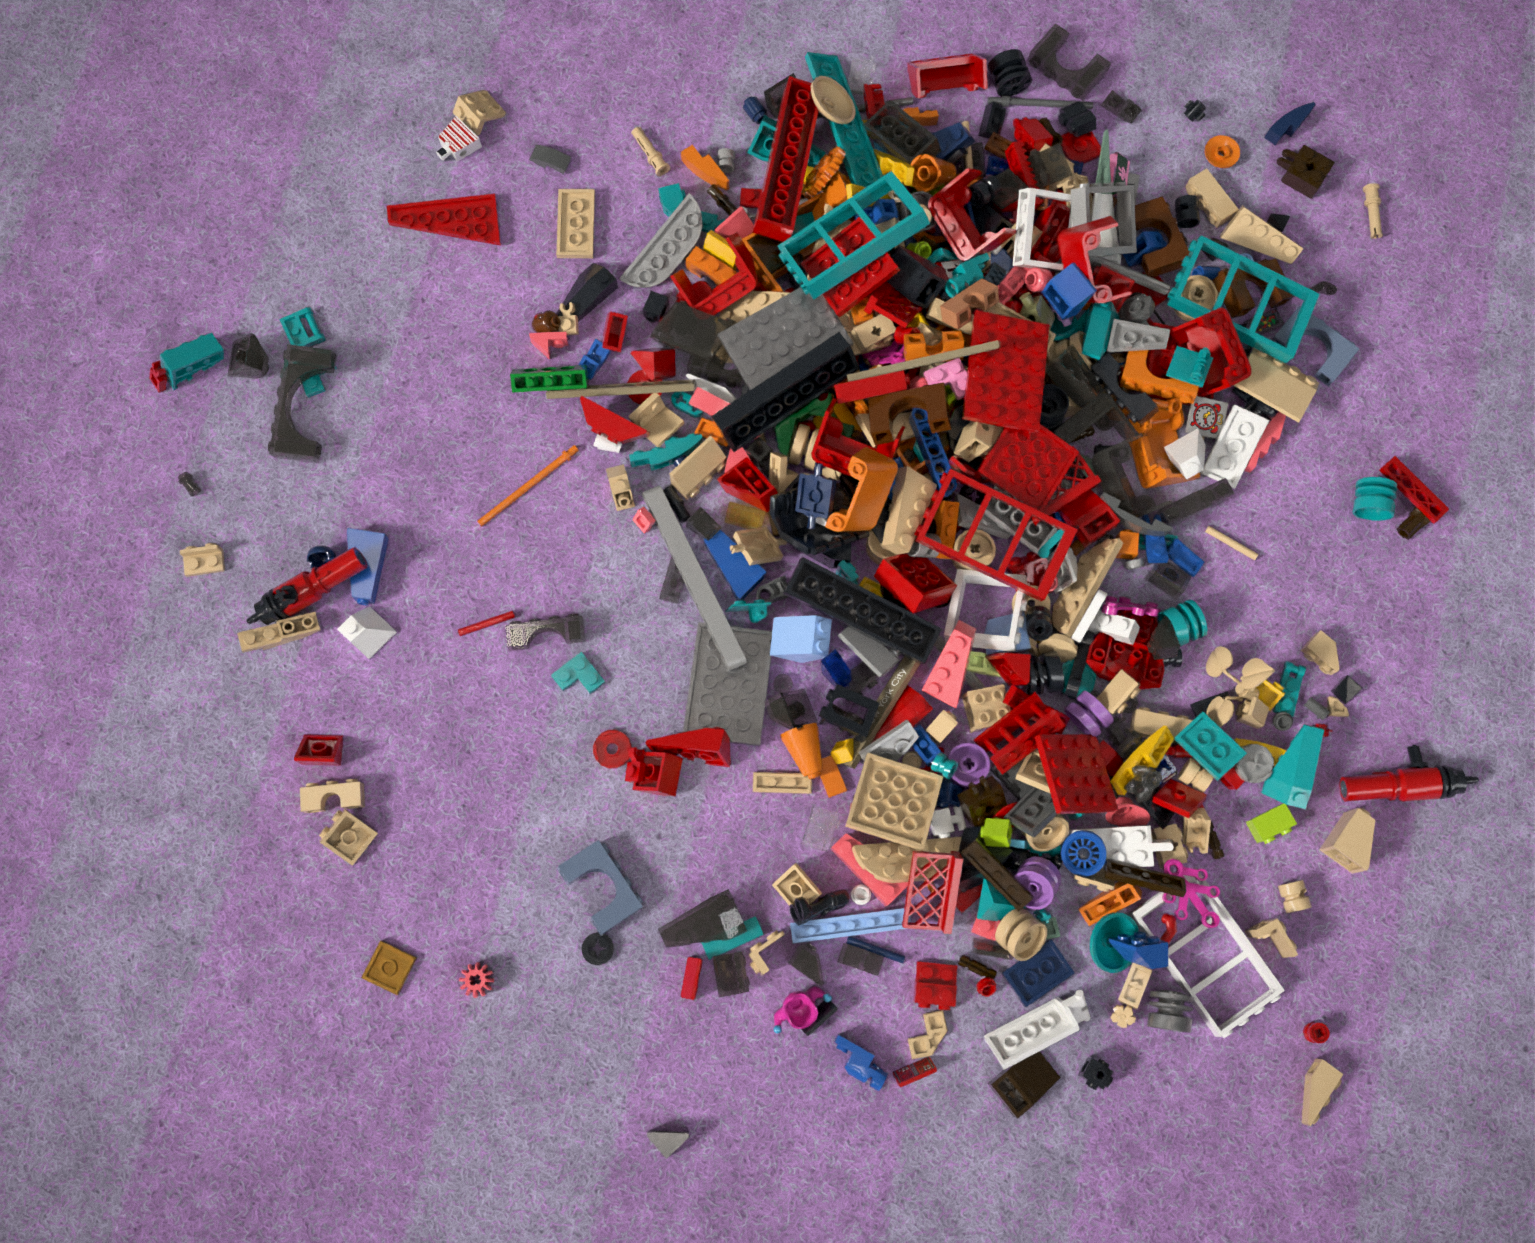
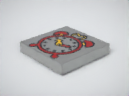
M1196 396L1194 403L1190 404L1185 433L1189 434L1198 429L1202 437L1217 439L1225 423L1228 403Z

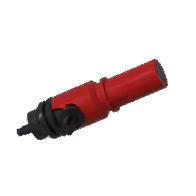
M353 547L324 565L313 567L311 572H301L263 594L261 600L254 604L256 613L250 616L246 622L252 624L261 620L264 624L269 625L272 622L290 618V616L322 599L323 593L331 592V588L366 569L367 562L364 556L356 547Z
M1412 745L1407 747L1411 763L1407 768H1399L1394 773L1386 771L1373 772L1371 775L1341 777L1339 788L1341 798L1345 802L1374 799L1394 801L1396 798L1402 802L1441 800L1452 798L1456 794L1465 793L1467 784L1478 783L1479 778L1465 776L1461 768H1451L1447 765H1436L1434 768H1428V763L1422 760L1419 746Z

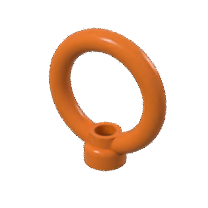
M1171 398L1166 401L1152 399L1158 408H1165L1171 413L1177 414L1182 409V402L1178 398Z

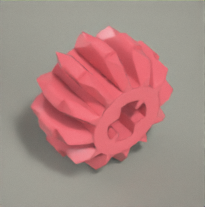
M476 962L475 969L472 964H469V972L467 970L461 971L466 977L459 978V981L465 982L460 988L461 990L468 988L466 991L467 996L472 992L474 998L478 997L479 992L482 996H485L484 988L487 990L492 989L491 986L487 985L488 982H494V979H488V976L493 974L491 970L486 972L488 965H483L481 968L480 963ZM474 976H476V977L480 976V977H481V978H479V980H481L480 984H475V985H474L473 982H475V981L472 980V978H473Z

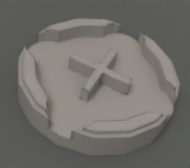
M1248 744L1243 746L1242 749L1247 754L1234 766L1237 775L1248 783L1266 781L1271 776L1272 766H1274L1272 754L1262 745Z

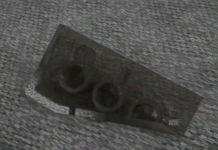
M729 889L710 897L658 929L666 948L699 942L710 943V941L716 940L726 941L747 932Z

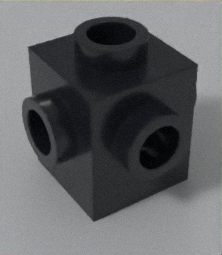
M1088 1057L1078 1076L1085 1079V1084L1090 1088L1104 1090L1105 1087L1108 1088L1113 1080L1111 1075L1114 1071L1109 1069L1110 1065L1101 1059L1096 1061Z

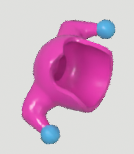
M813 986L805 992L794 991L785 998L783 1006L774 1014V1032L777 1034L782 1032L781 1024L785 1020L796 1029L809 1027L818 1016L815 1001L818 998H823L825 1002H830L832 996L829 993L826 994L817 986Z

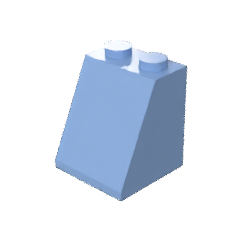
M817 615L775 617L770 656L799 663L828 658L832 619Z

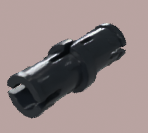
M673 485L666 487L663 492L672 510L675 511L681 523L687 522L691 515L685 508L683 499L678 496Z

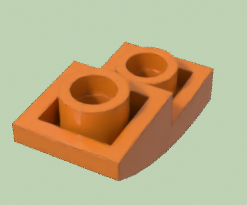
M908 107L901 110L899 120L900 122H908L912 126L937 125L939 115L937 110H926L920 113L918 107Z

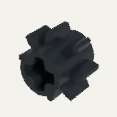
M1198 99L1195 102L1190 100L1184 106L1186 108L1184 114L1192 122L1195 119L1200 121L1206 115L1204 113L1206 107Z

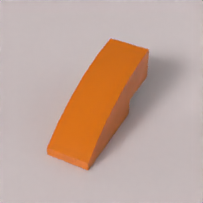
M693 145L681 151V161L696 176L711 185H716L717 188L726 191L729 189V179L709 154L702 157Z

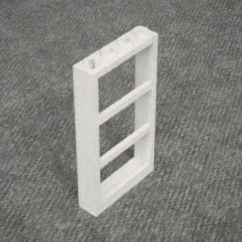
M1198 872L1199 878L1202 879L1203 876L1201 875L1200 872ZM1183 875L1190 883L1194 882V884L1209 886L1206 880L1197 881L1195 877ZM1210 889V893L1214 896V891ZM1163 892L1157 893L1129 913L1140 931L1145 932L1146 936L1154 935L1142 918L1165 903L1162 899ZM1167 894V895H1166V899H1167V900H1169L1170 898H1172V895H1170V894ZM1202 894L1243 951L1192 988L1187 984L1169 957L1168 967L1166 968L1183 992L1188 996L1194 997L1192 1005L1214 1036L1225 1038L1233 1033L1232 1029L1235 1026H1242L1247 1023L1250 1015L1253 1013L1257 1015L1265 1009L1264 1005L1268 1002L1274 1003L1280 999V994L1285 990L1219 898H1210L1207 894ZM1212 918L1206 920L1207 923L1211 924ZM1203 924L1196 927L1168 947V956L1208 928ZM1248 957L1270 989L1220 1026H1217L1195 994Z

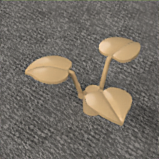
M1222 646L1215 648L1206 662V672L1211 677H1218L1223 672L1238 684L1235 688L1238 696H1227L1225 699L1218 696L1210 702L1206 715L1219 727L1226 724L1234 713V704L1230 700L1243 701V699L1248 700L1253 696L1258 698L1259 690L1256 687L1275 672L1263 660L1253 658L1244 665L1242 669L1243 676L1240 678L1241 682L1226 670L1233 663V655L1230 650Z

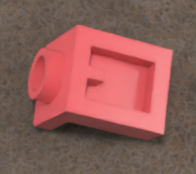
M976 916L971 932L996 941L995 933L1001 921L977 919Z

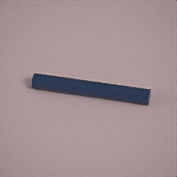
M850 936L847 938L846 944L902 964L904 963V955Z

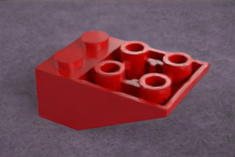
M1092 490L1058 511L1067 525L1078 529L1075 535L1085 548L1116 528L1120 523L1119 518L1110 506Z

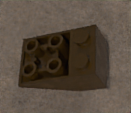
M1039 1051L1001 1071L987 1084L1012 1116L1018 1119L1061 1077Z

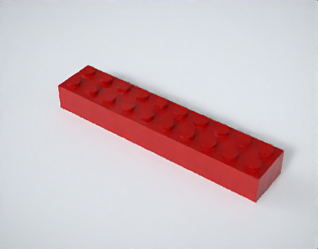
M789 76L784 89L752 232L782 242L790 238L794 230L819 111L811 96L812 83Z

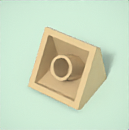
M797 863L772 884L789 906L795 903V898L804 897L809 904H812L822 895L821 891Z

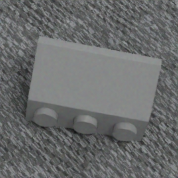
M849 627L838 635L879 677L885 676L901 660L898 657V652Z

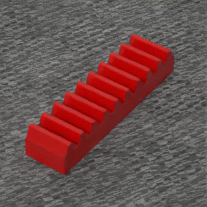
M1015 141L1011 143L1004 153L1018 193L1019 190L1026 188L1040 189L1035 186L1038 182L1033 180L1035 175L1031 174L1033 168L1029 167L1031 165V162L1027 161L1029 156L1024 155L1027 150L1022 149L1025 144ZM1036 197L1035 199L1034 212L1044 202V200L1040 199V197Z

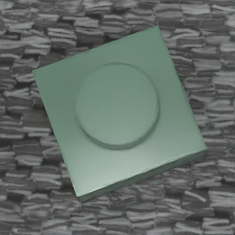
M1056 917L1050 918L1048 924L1042 921L1047 928L1046 939L1061 937Z

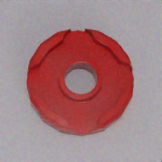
M607 730L596 738L593 744V754L601 766L608 769H616L623 766L630 759L628 751L632 745L629 738L621 731ZM610 744L618 746V751L615 754L607 752V747Z

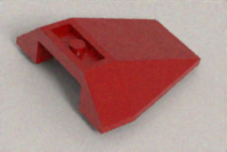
M1118 610L1117 615L1135 620L1140 627L1134 644L1117 641L1112 636L1100 632L1089 647L1086 659L1087 664L1099 678L1110 682L1122 669L1141 684L1140 690L1160 688L1165 669L1157 617L1146 614L1144 616L1135 615L1132 613L1133 610Z

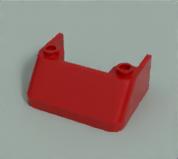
M962 54L907 62L911 90L916 98L927 97L930 91L964 87L968 88V91H976L978 87L988 89L987 61L977 54Z
M971 168L963 171L932 196L928 202L929 211L956 256L962 261H968L995 250L1017 233L1016 229L1004 227L997 233L986 232L982 236L979 234L963 207L971 199V191L967 185L982 174L979 170Z
M1111 216L1062 230L1057 237L1063 270L1071 263H1075L1097 290L1087 303H1105L1132 295L1124 283L1109 287L1106 284H1094L1088 251L1099 246L1101 231L1118 226V222Z
M737 232L726 238V241L736 255L735 264L739 272L714 289H711L705 281H697L692 285L683 269L670 276L699 320H708L757 287L758 279L753 256Z
M833 398L822 420L811 453L812 459L816 463H823V466L852 477L848 470L850 460L854 454L865 447L893 459L905 426H901L894 442L879 444L877 449L841 435L843 424L839 419L832 417L837 399Z

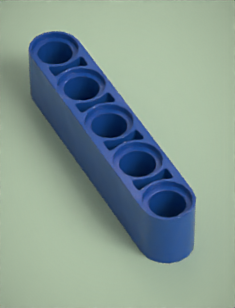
M914 408L909 416V423L931 479L937 484L936 490L939 491L942 485L939 483L940 478L944 472L947 473L951 469L938 433L932 434L927 412L920 408ZM915 414L922 415L923 419H917ZM922 431H927L930 437L923 436ZM929 448L935 449L937 454H931ZM935 466H941L944 472H938ZM952 478L949 484L951 490H946L944 497H949L956 489L957 482L955 479Z

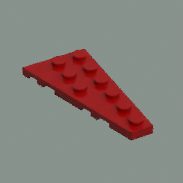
M495 193L387 206L388 223L390 226L501 246Z

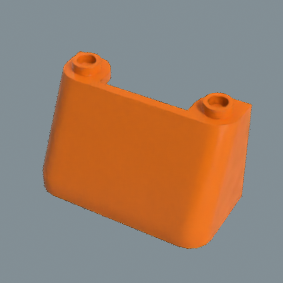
M1158 408L1159 411L1143 425H1140L1138 422L1133 423L1131 419L1127 421L1126 432L1139 481L1143 488H1156L1183 483L1201 477L1199 472L1186 479L1171 463L1164 449L1165 446L1178 440L1176 430L1180 429L1184 424L1182 409L1179 413L1175 414L1165 408Z
M865 447L852 456L848 466L850 475L860 480L849 509L841 508L839 512L832 513L825 525L828 529L836 532L868 531L874 528L878 522L898 472V464L892 458Z

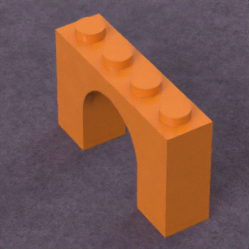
M1148 350L1128 351L1119 387L1167 399L1178 398L1183 403H1194L1199 386L1174 378H1158L1151 374L1146 366Z

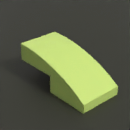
M971 651L967 671L1001 677L987 660L986 653Z

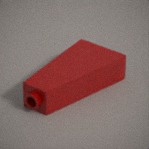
M902 370L834 385L838 404H844L907 390V385H911L909 373L905 374V371Z

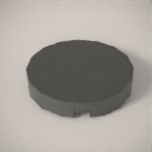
M1137 294L1125 301L1126 304L1120 308L1118 315L1120 320L1141 324L1152 315L1155 303L1151 296Z

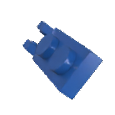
M1142 515V520L1150 524L1149 516ZM1154 515L1153 521L1155 519L1161 521L1160 515ZM1143 534L1148 563H1167L1169 557L1165 537Z

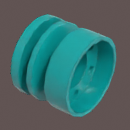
M1365 477L1356 481L1355 496L1357 498L1353 504V515L1372 521L1392 519L1395 514V502L1393 500L1396 499L1397 483L1382 477Z
M1186 600L1184 603H1179L1176 608L1169 607L1158 613L1160 629L1172 648L1176 649L1189 643V639L1195 641L1207 635L1208 628L1205 616L1194 600Z

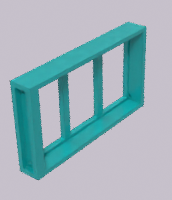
M890 171L779 244L778 248L781 252L779 257L784 264L787 263L786 267L793 274L798 284L802 283L800 286L806 295L810 294L814 300L929 225L930 222L924 209L894 173ZM893 190L912 214L881 233L863 209ZM855 214H858L876 238L845 257L827 233ZM822 237L839 262L809 281L792 256Z
M1202 235L1196 241L1193 240L1188 247L1189 255H1186L1182 261L1181 266H1183V269L1175 277L1176 285L1171 288L1167 296L1170 298L1167 305L1193 318L1211 312V310L1181 296L1199 252L1203 250L1231 264L1212 311L1221 308L1237 268L1267 282V287L1249 329L1233 322V325L1241 342L1284 363L1294 358L1320 294ZM1274 286L1304 300L1285 347L1255 333Z

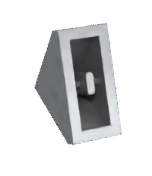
M647 1131V1137L667 1159L689 1138V1132Z

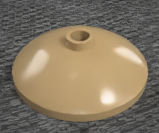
M819 76L815 78L811 84V96L819 112L834 123H850L855 117V106L847 91L838 82L829 77Z

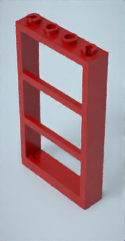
M952 469L947 473L944 472L939 481L942 484L939 491L935 490L931 497V500L934 502L931 508L927 507L923 514L925 521L923 525H918L914 533L917 536L915 541L1039 601H1044L1078 529ZM952 478L985 493L984 499L958 552L925 536ZM991 497L1025 512L998 571L965 555ZM1031 516L1064 531L1038 589L1004 574Z

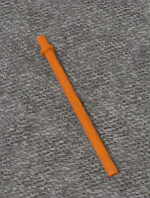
M573 445L567 451L561 452L562 455L477 520L482 527L566 460H571V456L579 451L578 448Z

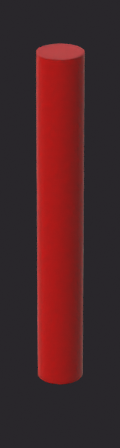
M512 610L460 628L458 633L460 636L513 619L515 618L514 612Z

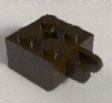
M1303 145L1298 154L1290 149H1284L1282 151L1283 157L1278 158L1276 164L1287 170L1281 179L1282 183L1312 199L1335 162L1310 147Z
M984 776L979 777V783L975 785L973 782H970L968 784L969 788L957 795L963 815L972 827L984 826L986 818H993L999 810L1007 806L1003 788L993 776H989L986 779Z

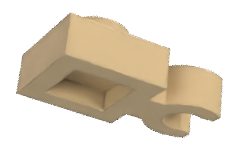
M570 302L569 309L565 310V305L560 303V311L563 313V316H559V332H567V336L579 335L578 316L573 315L575 305Z

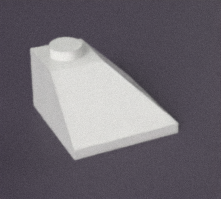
M1070 547L1056 575L1058 586L1054 590L1055 594L1060 593L1077 581V559ZM1053 551L1049 555V557H1047L1048 564L1050 563L1055 551Z
M370 606L351 615L337 629L368 659L375 655L397 633Z

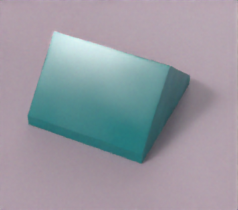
M983 879L977 919L1001 921L1009 912L1016 908L987 879Z

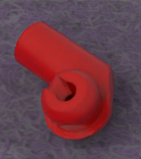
M1165 913L1161 921L1166 924V930L1160 940L1168 942L1169 945L1177 933V922L1173 915Z

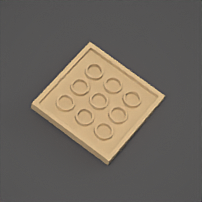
M867 753L845 827L923 851L943 776Z

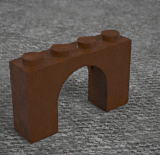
M1163 196L1135 205L1136 231L1149 227L1156 228L1162 231L1168 239L1166 247L1143 255L1140 265L1145 275L1153 278L1182 268V261L1186 255H1189L1190 251L1185 243L1184 234L1177 227L1176 218L1170 212L1169 203L1165 202Z
M1276 258L1271 260L1263 259L1258 262V264L1285 276ZM1228 268L1219 271L1218 276L1212 280L1218 293L1228 274ZM1237 268L1223 301L1231 319L1244 316L1256 307L1247 289L1246 280L1255 283L1262 290L1263 294L1268 283ZM1274 286L1268 304L1271 308L1285 305L1295 296Z
M944 382L868 398L870 433L875 445L894 442V419L898 414L910 408H920L927 412L932 434L951 430L948 395Z

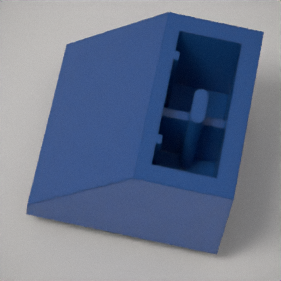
M1071 263L1054 276L1041 293L1061 319L1065 320L1077 315L1097 290L1075 263Z
M1134 932V935L1119 934L1117 938L1109 939V943L1129 962L1150 969L1168 967V942L1160 940L1158 936H1146L1145 932Z

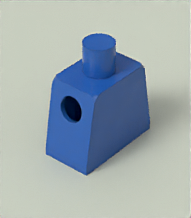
M1144 231L1136 237L1137 253L1123 254L1129 267L1139 265L1143 255L1166 247L1167 243L1160 232Z

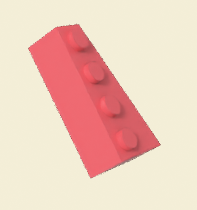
M958 620L921 691L957 708L962 695L976 628Z
M845 834L831 847V850L869 888L878 900L887 907L908 886V882H883L874 878V875L866 869L863 870L854 857L852 847L864 844Z

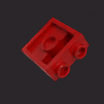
M1101 263L1100 267L1096 265L1092 272L1095 285L1106 284L1109 287L1124 283L1131 290L1135 282L1134 279L1119 273L1118 270ZM1127 296L1111 301L1117 313Z
M917 961L913 1003H918V1007L930 1008L931 1004L938 1005V1009L949 1011L951 1007H956L957 966Z

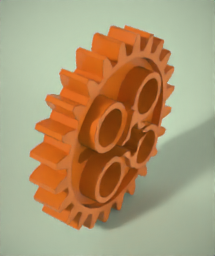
M839 146L834 147L832 151L830 150L828 154H825L806 177L801 192L806 199H810L820 192L839 170L846 154Z

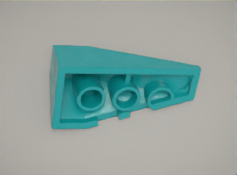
M764 115L748 149V154L768 162L777 121ZM811 144L807 166L814 167L817 165L826 152Z
M1111 301L1091 303L1086 313L1081 354L1099 360L1107 351L1114 319L1120 320Z
M1305 724L1290 742V747L1284 755L1282 754L1279 757L1278 763L1271 770V776L1264 781L1261 790L1262 794L1286 805L1306 809L1313 788L1324 729Z

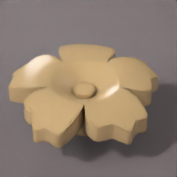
M1116 1005L1113 1008L1114 1012H1112L1110 1017L1112 1022H1117V1025L1121 1028H1127V1024L1132 1025L1135 1023L1136 1017L1133 1016L1132 1007L1127 1005L1124 1008L1122 1005Z

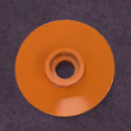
M1218 135L1207 142L1204 153L1208 162L1213 166L1229 168L1238 161L1240 148L1234 139Z

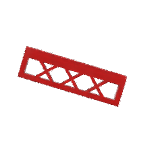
M1396 456L1391 458L1379 470L1387 479L1395 481L1397 489L1433 524L1449 510Z

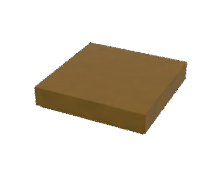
M380 940L361 978L395 995H399L417 958Z

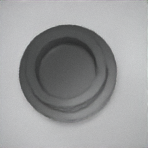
M1278 712L1273 717V725L1280 731L1288 730L1293 724V718L1287 712Z

